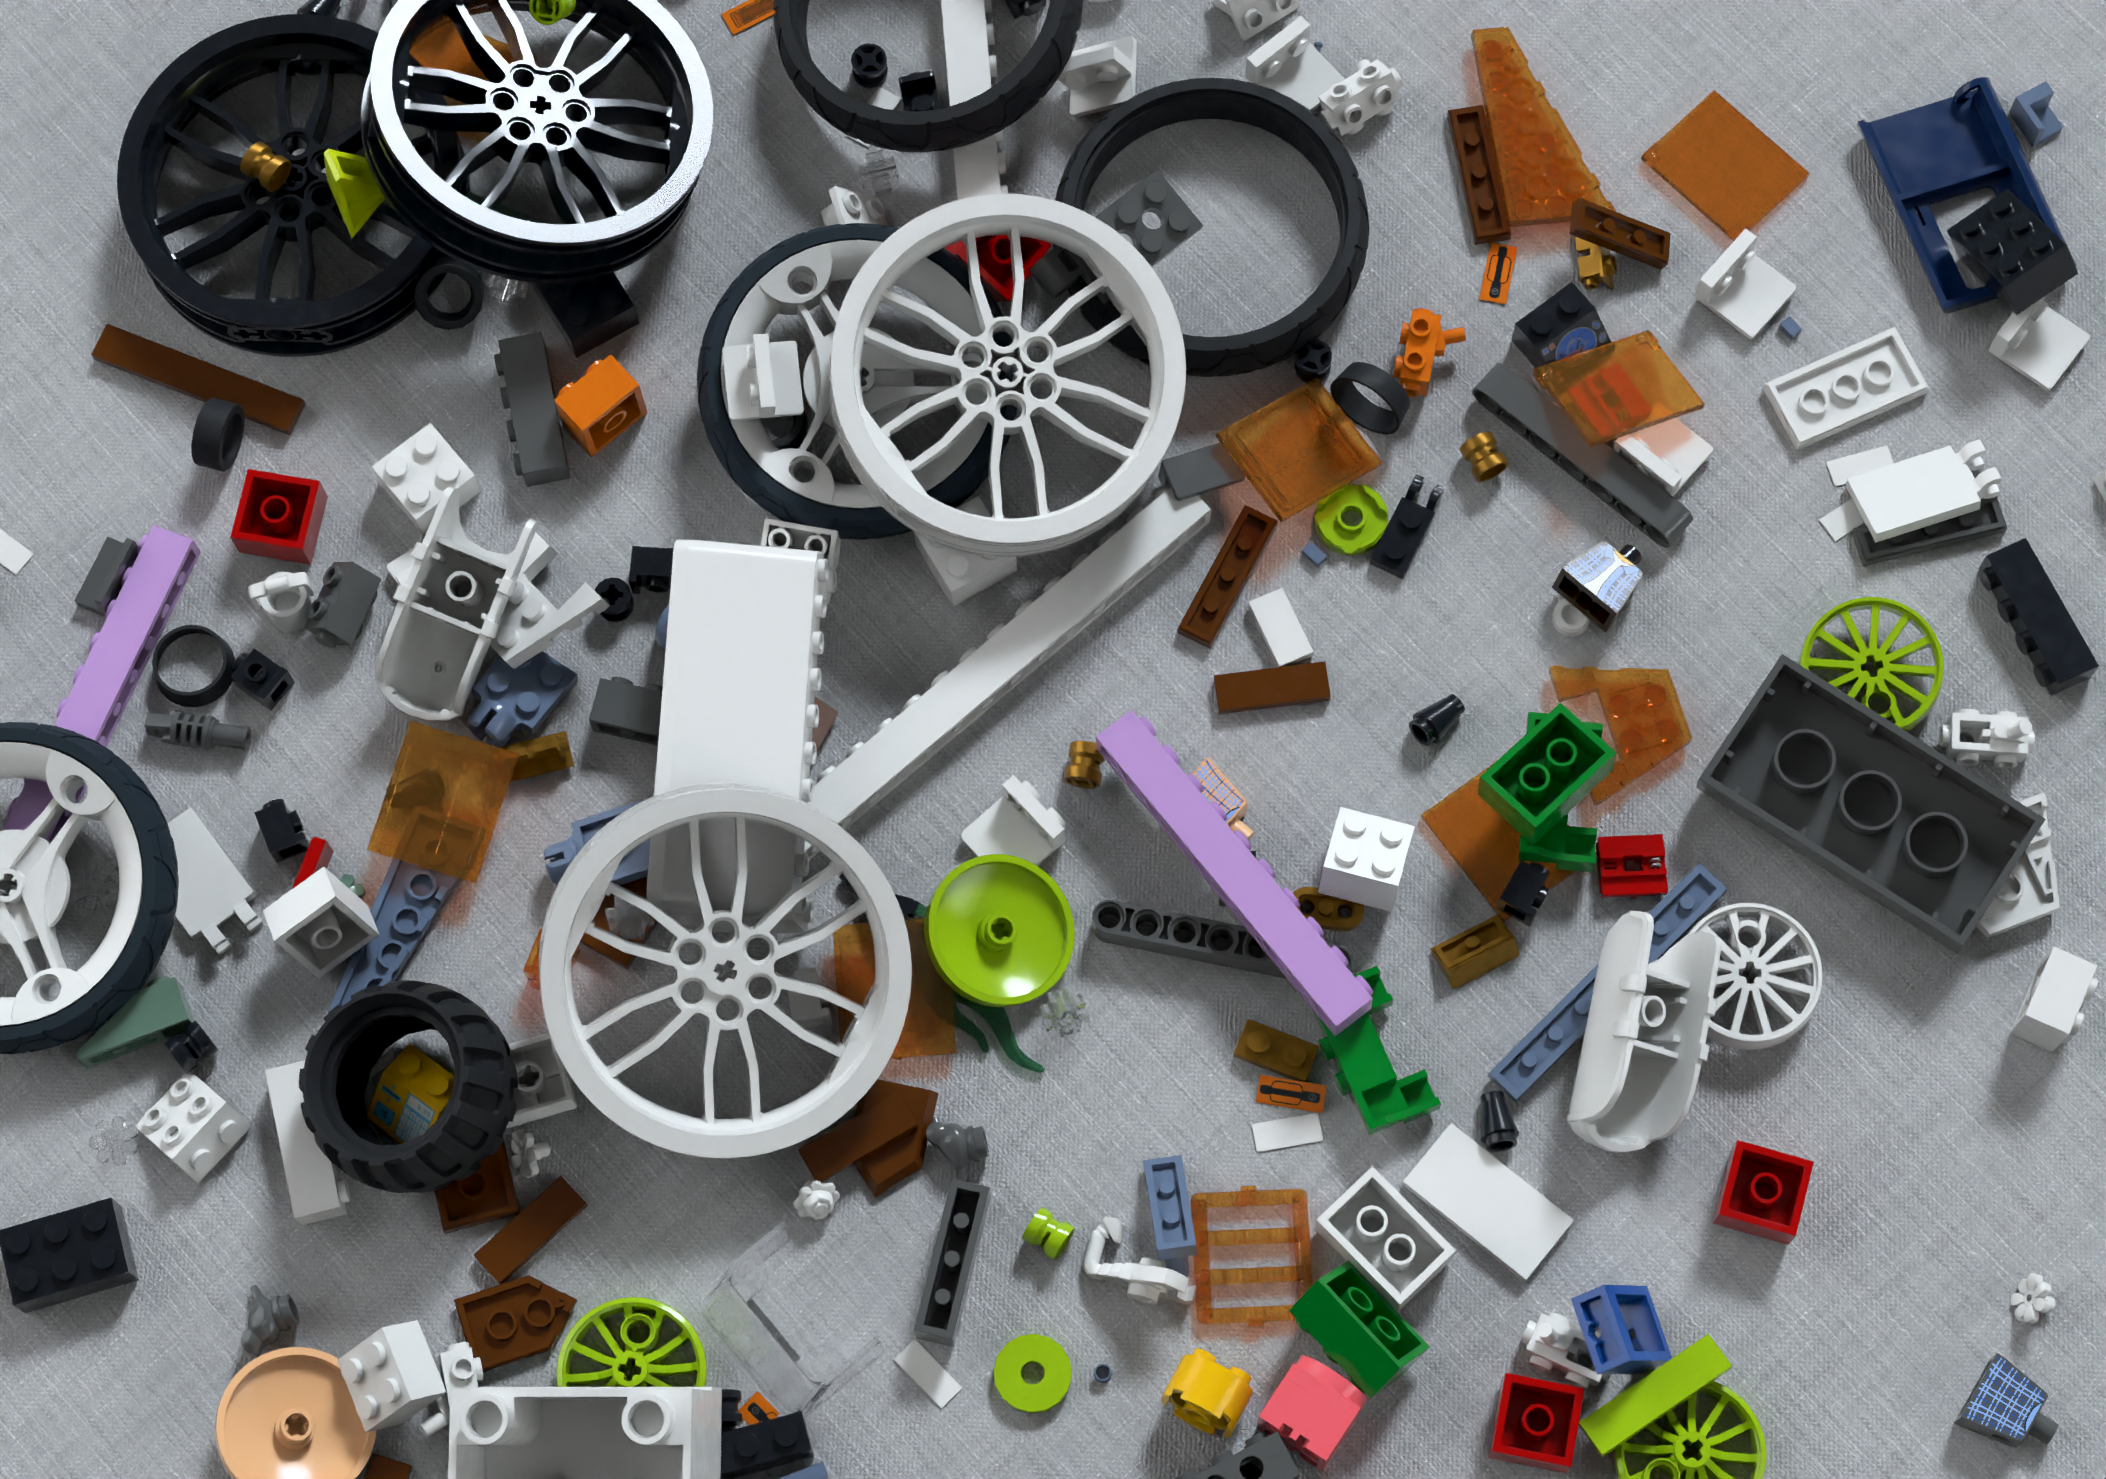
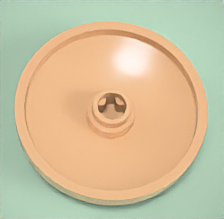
M281 1348L253 1359L234 1376L220 1400L215 1420V1439L218 1453L227 1472L233 1479H356L372 1453L376 1430L365 1432L347 1384L342 1376L337 1362L338 1358L312 1348Z

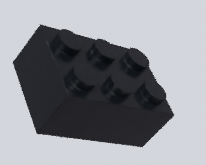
M2006 189L1947 230L1958 258L2015 315L2020 314L2078 274L2067 244L2009 189Z
M614 272L593 279L569 283L530 282L576 358L639 324L635 305Z
M112 1198L0 1230V1248L12 1302L16 1308L24 1313L139 1280L123 1209Z

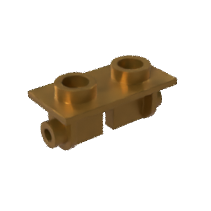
M1575 237L1577 252L1580 254L1590 251L1591 254L1578 258L1580 282L1584 284V288L1587 290L1596 289L1599 287L1600 282H1605L1611 290L1614 289L1613 276L1617 275L1618 272L1614 255L1610 254L1609 249Z
M566 731L493 749V760L498 770L501 785L575 767Z

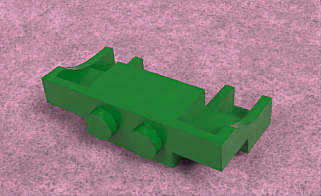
M1528 712L1526 734L1547 713ZM1583 722L1601 738L1603 731L1602 723ZM1567 813L1534 845L1520 834L1518 860L1556 863L1555 869L1594 872L1597 828L1567 826Z
M1378 965L1354 975L1355 977L1361 975L1373 990V994L1370 995L1373 998L1372 1007L1338 1035L1334 1036L1314 1012L1322 1030L1323 1038L1318 1040L1322 1053L1327 1061L1334 1060L1339 1072L1334 1074L1337 1086L1343 1096L1349 1094L1353 1104L1356 1105L1369 1135L1402 1121L1404 1124L1439 1110L1441 1106L1439 1098L1435 1097L1429 1085L1425 1069L1397 1080L1394 1069L1369 1015L1388 1008L1393 1004V998L1390 993H1387L1380 978L1381 972Z

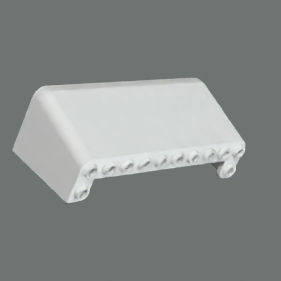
M676 540L673 550L654 796L698 784L737 783L775 790L807 804L813 801L814 782L813 779H809L810 765H814L816 762L817 749L816 743L812 742L813 728H817L819 724V708L814 703L815 691H820L822 684V674L820 668H817L818 654H823L824 635L820 631V618H825L827 611L826 600L829 599L830 593H835L837 589L836 571L832 570L828 559H825L820 551L703 540ZM733 818L700 820L698 830L701 870L712 910L729 909L736 873L735 821ZM748 820L745 824L748 874L741 922L752 926L790 890L802 883V876L808 875L809 858L808 854L804 853V839L770 824ZM686 824L651 837L647 899L689 930L700 926L702 917L691 875L689 829ZM808 896L798 901L770 932L801 934L808 931V922L812 923L814 920V901L809 900ZM724 920L718 921L712 928V932L733 931L732 924Z

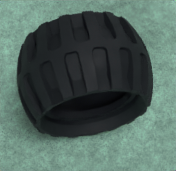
M410 980L392 981L383 986L365 988L351 995V1001L334 1007L323 1018L325 1023L321 1026L316 1036L311 1035L305 1048L308 1053L304 1068L300 1069L299 1089L303 1092L304 1102L301 1103L302 1114L307 1128L314 1134L316 1144L324 1155L351 1178L370 1187L394 1193H425L440 1190L449 1186L452 1180H464L481 1168L480 1163L488 1155H494L504 1141L502 1136L508 1122H513L517 1107L513 1101L514 1088H518L516 1066L509 1058V1044L499 1027L489 1018L485 1011L472 1000L452 989L437 984ZM430 1029L436 1030L447 1041L455 1065L453 1093L442 1116L423 1135L400 1145H384L377 1139L367 1121L364 1095L371 1069L385 1049L405 1035Z

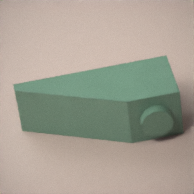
M159 977L148 982L146 988L139 990L76 1052L78 1060L88 1069L184 1033L186 1027L194 1019L183 986L175 977L170 979L169 977Z

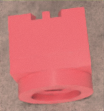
M1301 1355L1296 1364L1293 1363L1258 1416L1256 1428L1261 1432L1266 1431L1268 1436L1278 1432L1282 1441L1287 1445L1286 1448L1288 1450L1300 1452V1457L1323 1472L1357 1420L1360 1411L1368 1399L1355 1385L1328 1366L1313 1358Z

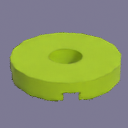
M1342 483L1327 490L1318 501L1314 515L1316 533L1322 543L1336 553L1347 556L1362 555L1378 545L1388 525L1387 506L1380 494L1369 486ZM1347 511H1354L1360 515L1362 521L1357 526H1347L1342 522L1341 516Z
M1039 1334L1021 1335L1008 1342L997 1355L993 1370L995 1386L1002 1399L1016 1411L1028 1414L1043 1413L1054 1408L1068 1393L1072 1380L1070 1359L1063 1347L1050 1337ZM1034 1363L1043 1368L1044 1377L1041 1382L1028 1384L1023 1380L1021 1373L1026 1365Z

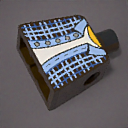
M1601 542L1566 564L1561 569L1552 588L1604 632H1607L1644 575L1642 570L1636 566L1641 561V554L1637 548L1629 544L1618 551L1608 542Z

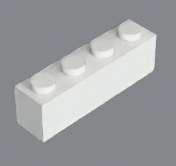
M305 1060L265 1070L293 1215L301 1225L346 1215L345 1203L351 1201L346 1179L340 1180L338 1167L317 1146L314 1134L307 1128L302 1114L301 1103L304 1102L303 1092L299 1089L300 1069L304 1068Z

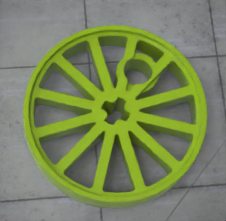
M1881 597L1852 599L1829 610L1809 631L1799 657V665L1807 670H1833L1847 673L1828 683L1837 689L1854 684L1847 694L1853 699L1865 689L1861 704L1868 708V701L1874 697L1884 698L1889 704V710L1879 715L1889 721L1892 719L1895 725L1906 732L1918 725L1932 710L1939 697L1944 678L1943 653L1938 638L1931 626L1912 608L1895 600ZM1865 609L1871 610L1868 648L1850 612ZM1880 610L1900 616L1901 618L1884 643L1877 649ZM1840 618L1856 651L1823 629L1835 619ZM1908 623L1914 625L1924 636L1909 645L1887 654ZM1819 640L1840 653L1847 660L1810 658V651L1814 641ZM1925 648H1930L1934 660V666L1895 664L1901 659ZM1866 663H1872L1873 668H1880L1877 670L1875 677H1870L1868 671H1863ZM1895 676L1930 677L1934 679L1928 696H1925ZM1887 687L1897 690L1920 707L1907 718H1903L1897 707L1894 694Z
M642 1297L619 1298L595 1307L585 1314L570 1330L558 1358L557 1386L570 1387L571 1385L608 1382L604 1387H672L655 1377L697 1373L695 1387H706L707 1360L698 1334L688 1320L678 1311L653 1299ZM635 1311H645V1312L654 1313V1314H656V1315H655V1317H654V1320H652L649 1316H647V1315H645V1314H641V1313H636V1314H634V1312H635ZM624 1312L625 1320L621 1325L620 1334L626 1345L625 1352L621 1350L603 1323L604 1319ZM666 1319L682 1330L677 1337L660 1349L650 1353L658 1342L659 1332ZM644 1324L649 1326L650 1335L646 1341L634 1343L630 1340L631 1331L636 1325ZM596 1326L616 1355V1358L603 1355L581 1345L580 1341L592 1327ZM688 1342H691L696 1355L695 1362L656 1365ZM574 1353L609 1368L599 1372L570 1374ZM632 1364H636L641 1373L640 1375H633L632 1381H628L623 1371L630 1370Z
M1713 1381L1699 1392L1718 1398V1402L1698 1432L1695 1420L1696 1393L1686 1400L1685 1429L1677 1420L1673 1410L1663 1416L1672 1433L1663 1430L1654 1423L1643 1429L1665 1445L1655 1446L1624 1442L1613 1450L1616 1474L1618 1479H1650V1472L1652 1470L1661 1469L1668 1472L1670 1479H1680L1681 1474H1683L1682 1479H1708L1707 1474L1714 1479H1735L1714 1463L1723 1462L1752 1465L1750 1479H1763L1767 1459L1764 1434L1757 1417L1748 1404L1728 1387ZM1726 1405L1743 1422L1719 1435L1706 1439L1708 1432ZM1748 1432L1753 1454L1723 1452L1712 1448ZM1694 1445L1698 1450L1695 1458L1691 1457L1686 1460L1682 1456L1685 1447L1690 1448ZM1624 1454L1667 1458L1655 1459L1643 1471L1630 1476L1626 1468Z

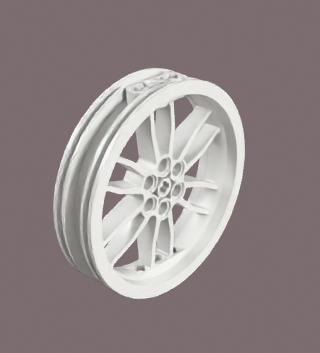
M988 194L953 201L916 217L887 238L868 258L847 291L835 325L829 366V400L834 427L845 457L869 494L895 519L931 541L963 552L999 557L1034 555L1068 546L1095 533L1119 516L1142 492L1163 458L1180 418L1186 385V358L1180 324L1165 287L1146 259L1121 234L1096 217L1065 203L1024 194ZM1007 235L1010 240L1013 293L1009 317L993 318L980 280L975 240L977 237ZM1021 237L1042 240L1067 249L1083 258L1097 277V280L1068 298L1035 332H1028L1020 325L1024 288ZM963 241L967 252L970 292L982 334L978 337H972L933 309L891 292V287L911 267L925 257L944 247ZM1100 291L1102 294L1106 292L1113 305L1121 313V316L1090 336L1057 347L1050 337L1070 313ZM880 303L887 304L927 324L956 347L954 355L950 356L915 349L870 330L869 325ZM1131 324L1147 346L1151 371L1149 406L1144 408L1104 388L1057 376L1054 372V367L1096 349ZM997 332H1006L1011 336L1013 343L1009 346L1001 347L993 341L992 336ZM870 344L909 364L954 375L959 379V384L914 404L885 426L879 428L866 410L862 397L860 369L863 345ZM1033 347H1038L1045 352L1047 358L1043 362H1033L1028 358L1027 351ZM971 352L976 353L982 359V364L976 368L968 367L962 361L963 355ZM1001 370L1005 373L1011 371L1014 373L1012 382L1007 378L1002 381L999 379ZM1035 384H1043L1048 387L1050 396L1046 399H1037L1032 395L1030 388ZM972 389L980 390L984 393L986 401L982 404L974 405L967 400L966 393ZM1064 396L1098 403L1141 421L1144 425L1133 449L1126 448L1086 428L1056 404L1058 397ZM955 404L962 414L961 418L941 440L911 462L909 459L905 461L899 450L890 440L891 435L922 416ZM1005 405H1013L1019 410L1020 417L1012 421L1007 420L1001 415L1000 408ZM1034 415H1041L1077 441L1120 459L1122 465L1105 483L1083 499L1062 509L1050 512L1046 501L1043 461L1030 418ZM980 419L988 421L992 425L988 471L993 513L991 517L970 514L932 498L925 492L913 475L944 454ZM1018 433L1032 469L1037 516L1005 518L1002 510L999 471L1003 435Z
M737 783L698 784L667 791L634 805L601 828L574 857L556 887L542 928L538 960L540 993L547 1027L564 1067L582 1093L605 1116L642 1140L674 1152L708 1158H740L777 1151L817 1134L847 1113L875 1083L892 1056L906 1019L912 981L910 943L902 911L889 882L867 851L840 825L811 805L775 790ZM733 818L735 821L736 873L729 909L712 910L702 877L698 825L700 820ZM748 820L770 824L793 833L816 847L831 860L828 867L790 890L752 926L741 922L748 874L745 824ZM686 824L689 829L691 875L702 917L700 926L689 930L648 899L611 882L622 858L631 850L651 837ZM843 873L859 898L858 901L818 927L777 942L770 931L793 906L837 874ZM612 893L646 911L675 936L672 938L669 948L663 949L628 941L595 926L593 919L605 895L610 896ZM861 913L866 914L874 944L875 980L862 1005L822 985L774 972V963L777 959L825 939ZM722 920L730 922L733 926L730 937L725 940H717L712 936L714 924ZM584 932L625 953L675 967L673 979L625 999L588 1025H582L580 1022L572 987V956ZM762 938L767 941L768 948L762 956L752 957L748 955L747 946L752 939ZM693 942L700 946L699 956L694 961H683L679 958L681 946L685 943ZM727 960L732 961L730 963L731 968L734 970L732 975L725 973L722 978L717 977L719 975L717 969H715L717 963L724 965ZM756 977H765L770 983L769 990L761 996H755L749 992L750 982ZM695 981L702 985V993L697 999L686 1000L681 996V989L687 982ZM784 989L819 997L851 1011L854 1018L847 1028L842 1043L837 1041L835 1044L808 1030L779 1008L775 1002L781 990ZM673 997L678 1009L650 1038L611 1065L603 1063L589 1042L591 1036L633 1010ZM722 999H733L737 1003L736 1012L726 1018L719 1016L716 1013L718 1003ZM755 1009L763 1010L800 1039L836 1056L825 1079L820 1084L795 1101L762 1113L760 1110L758 1063L747 1022L748 1014ZM695 1013L707 1016L701 1064L704 1113L701 1117L677 1113L654 1104L631 1090L617 1078L619 1073L657 1050ZM737 1029L747 1062L750 1113L748 1117L716 1119L714 1117L713 1065L720 1030Z

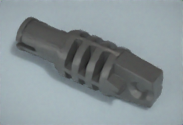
M169 711V714L147 713L144 724L147 734L162 738L163 743L185 747L192 746L193 748H203L205 750L213 749L217 745L247 751L252 735L251 729L248 726L222 724L213 716L206 717L204 715L186 714L179 711Z

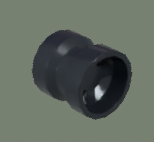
M196 1020L186 1027L185 1033L180 1037L173 1036L164 1043L187 1074L197 1067V1062L201 1058L210 1057L218 1051L216 1045Z

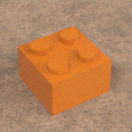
M611 354L604 360L600 359L591 364L582 378L575 383L571 382L565 385L559 391L557 398L554 399L563 428L591 458L647 413L640 385Z

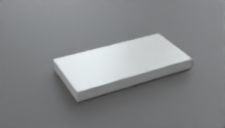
M1893 327L1765 383L1763 390L1796 450H1799L1922 396L1928 392L1929 386L1898 331Z
M1452 1123L1449 1124L1402 1183L1524 1282H1526L1574 1221V1219Z

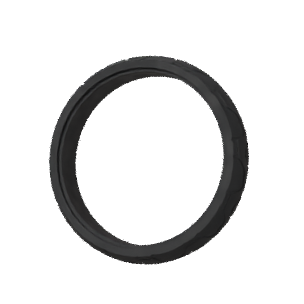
M774 0L773 10H775V13L773 14L779 54L790 80H792L801 97L830 125L854 139H859L863 143L879 148L901 152H932L963 147L1002 131L1030 111L1040 101L1039 99L1048 93L1060 77L1078 37L1076 34L1081 25L1083 0H1050L1045 22L1032 48L1014 70L999 83L965 102L936 110L917 112L883 109L864 103L840 90L821 73L812 61L808 47L807 13L810 0Z
M1193 78L1156 86L1119 104L1104 115L1087 132L1066 165L1058 186L1055 201L1084 211L1085 203L1098 176L1121 150L1149 132L1178 122L1195 119H1221L1246 123L1268 131L1292 145L1305 156L1320 174L1331 193L1336 207L1340 228V242L1327 275L1303 304L1290 314L1265 327L1243 334L1220 337L1182 334L1186 358V375L1222 377L1239 375L1267 368L1286 360L1293 354H1296V351L1302 345L1317 339L1335 321L1356 288L1361 276L1360 273L1364 268L1369 241V216L1362 182L1358 179L1357 168L1341 141L1319 117L1316 118L1314 113L1308 108L1273 89L1255 83H1245V81L1224 78ZM1080 277L1067 290L1070 296H1073L1088 286V284ZM1097 295L1079 307L1083 317L1097 332L1121 316V313L1116 309L1111 300L1103 304ZM1131 324L1107 340L1130 357L1138 358L1139 361L1150 365L1147 346Z

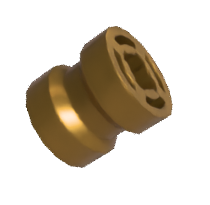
M260 141L253 144L247 150L240 164L242 173L250 178H258L261 186L270 192L278 190L285 183L292 169L291 161L282 155H274L272 149Z
M1490 431L1473 436L1463 443L1459 449L1463 458L1472 464L1471 472L1477 482L1490 480L1501 474L1509 466L1505 455L1497 452V441Z
M1088 741L1071 742L1068 752L1071 762L1065 768L1064 781L1079 788H1099L1102 779L1099 765L1105 762V758L1097 750L1096 743Z

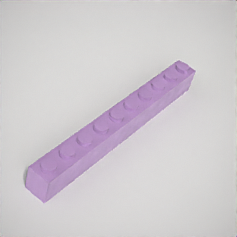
M152 525L148 535H144L141 538L137 549L138 556L133 566L128 567L122 577V588L116 600L113 599L109 603L105 614L106 621L101 631L93 636L89 646L90 653L85 664L80 665L76 670L73 678L74 686L68 698H64L61 701L57 710V720L54 726L75 731L97 741L105 747L201 553L193 539ZM24 778V788L19 798H15L11 802L7 813L8 820L3 830H25L34 822L53 799L47 782ZM86 785L77 790L75 795L77 803H79L87 787ZM65 809L44 839L51 843L73 813Z
M1130 710L1096 736L1097 750L1333 1035H1338L1371 1009L1373 998L1370 995L1373 994V990L1361 975L1355 977L1346 967L1349 964L1348 960L1337 946L1329 947L1322 938L1324 932L1316 920L1311 916L1307 919L1297 908L1300 906V903L1295 895L1287 887L1282 890L1273 879L1276 875L1270 865L1262 858L1258 861L1249 851L1252 846L1240 830L1233 832L1225 822L1228 818L1220 805L1215 801L1211 804L1202 794L1204 789L1199 780L1192 773L1186 775L1178 766L1180 760L1174 750L1167 744L1163 747L1154 737L1157 733L1149 720L1144 716L1139 719Z

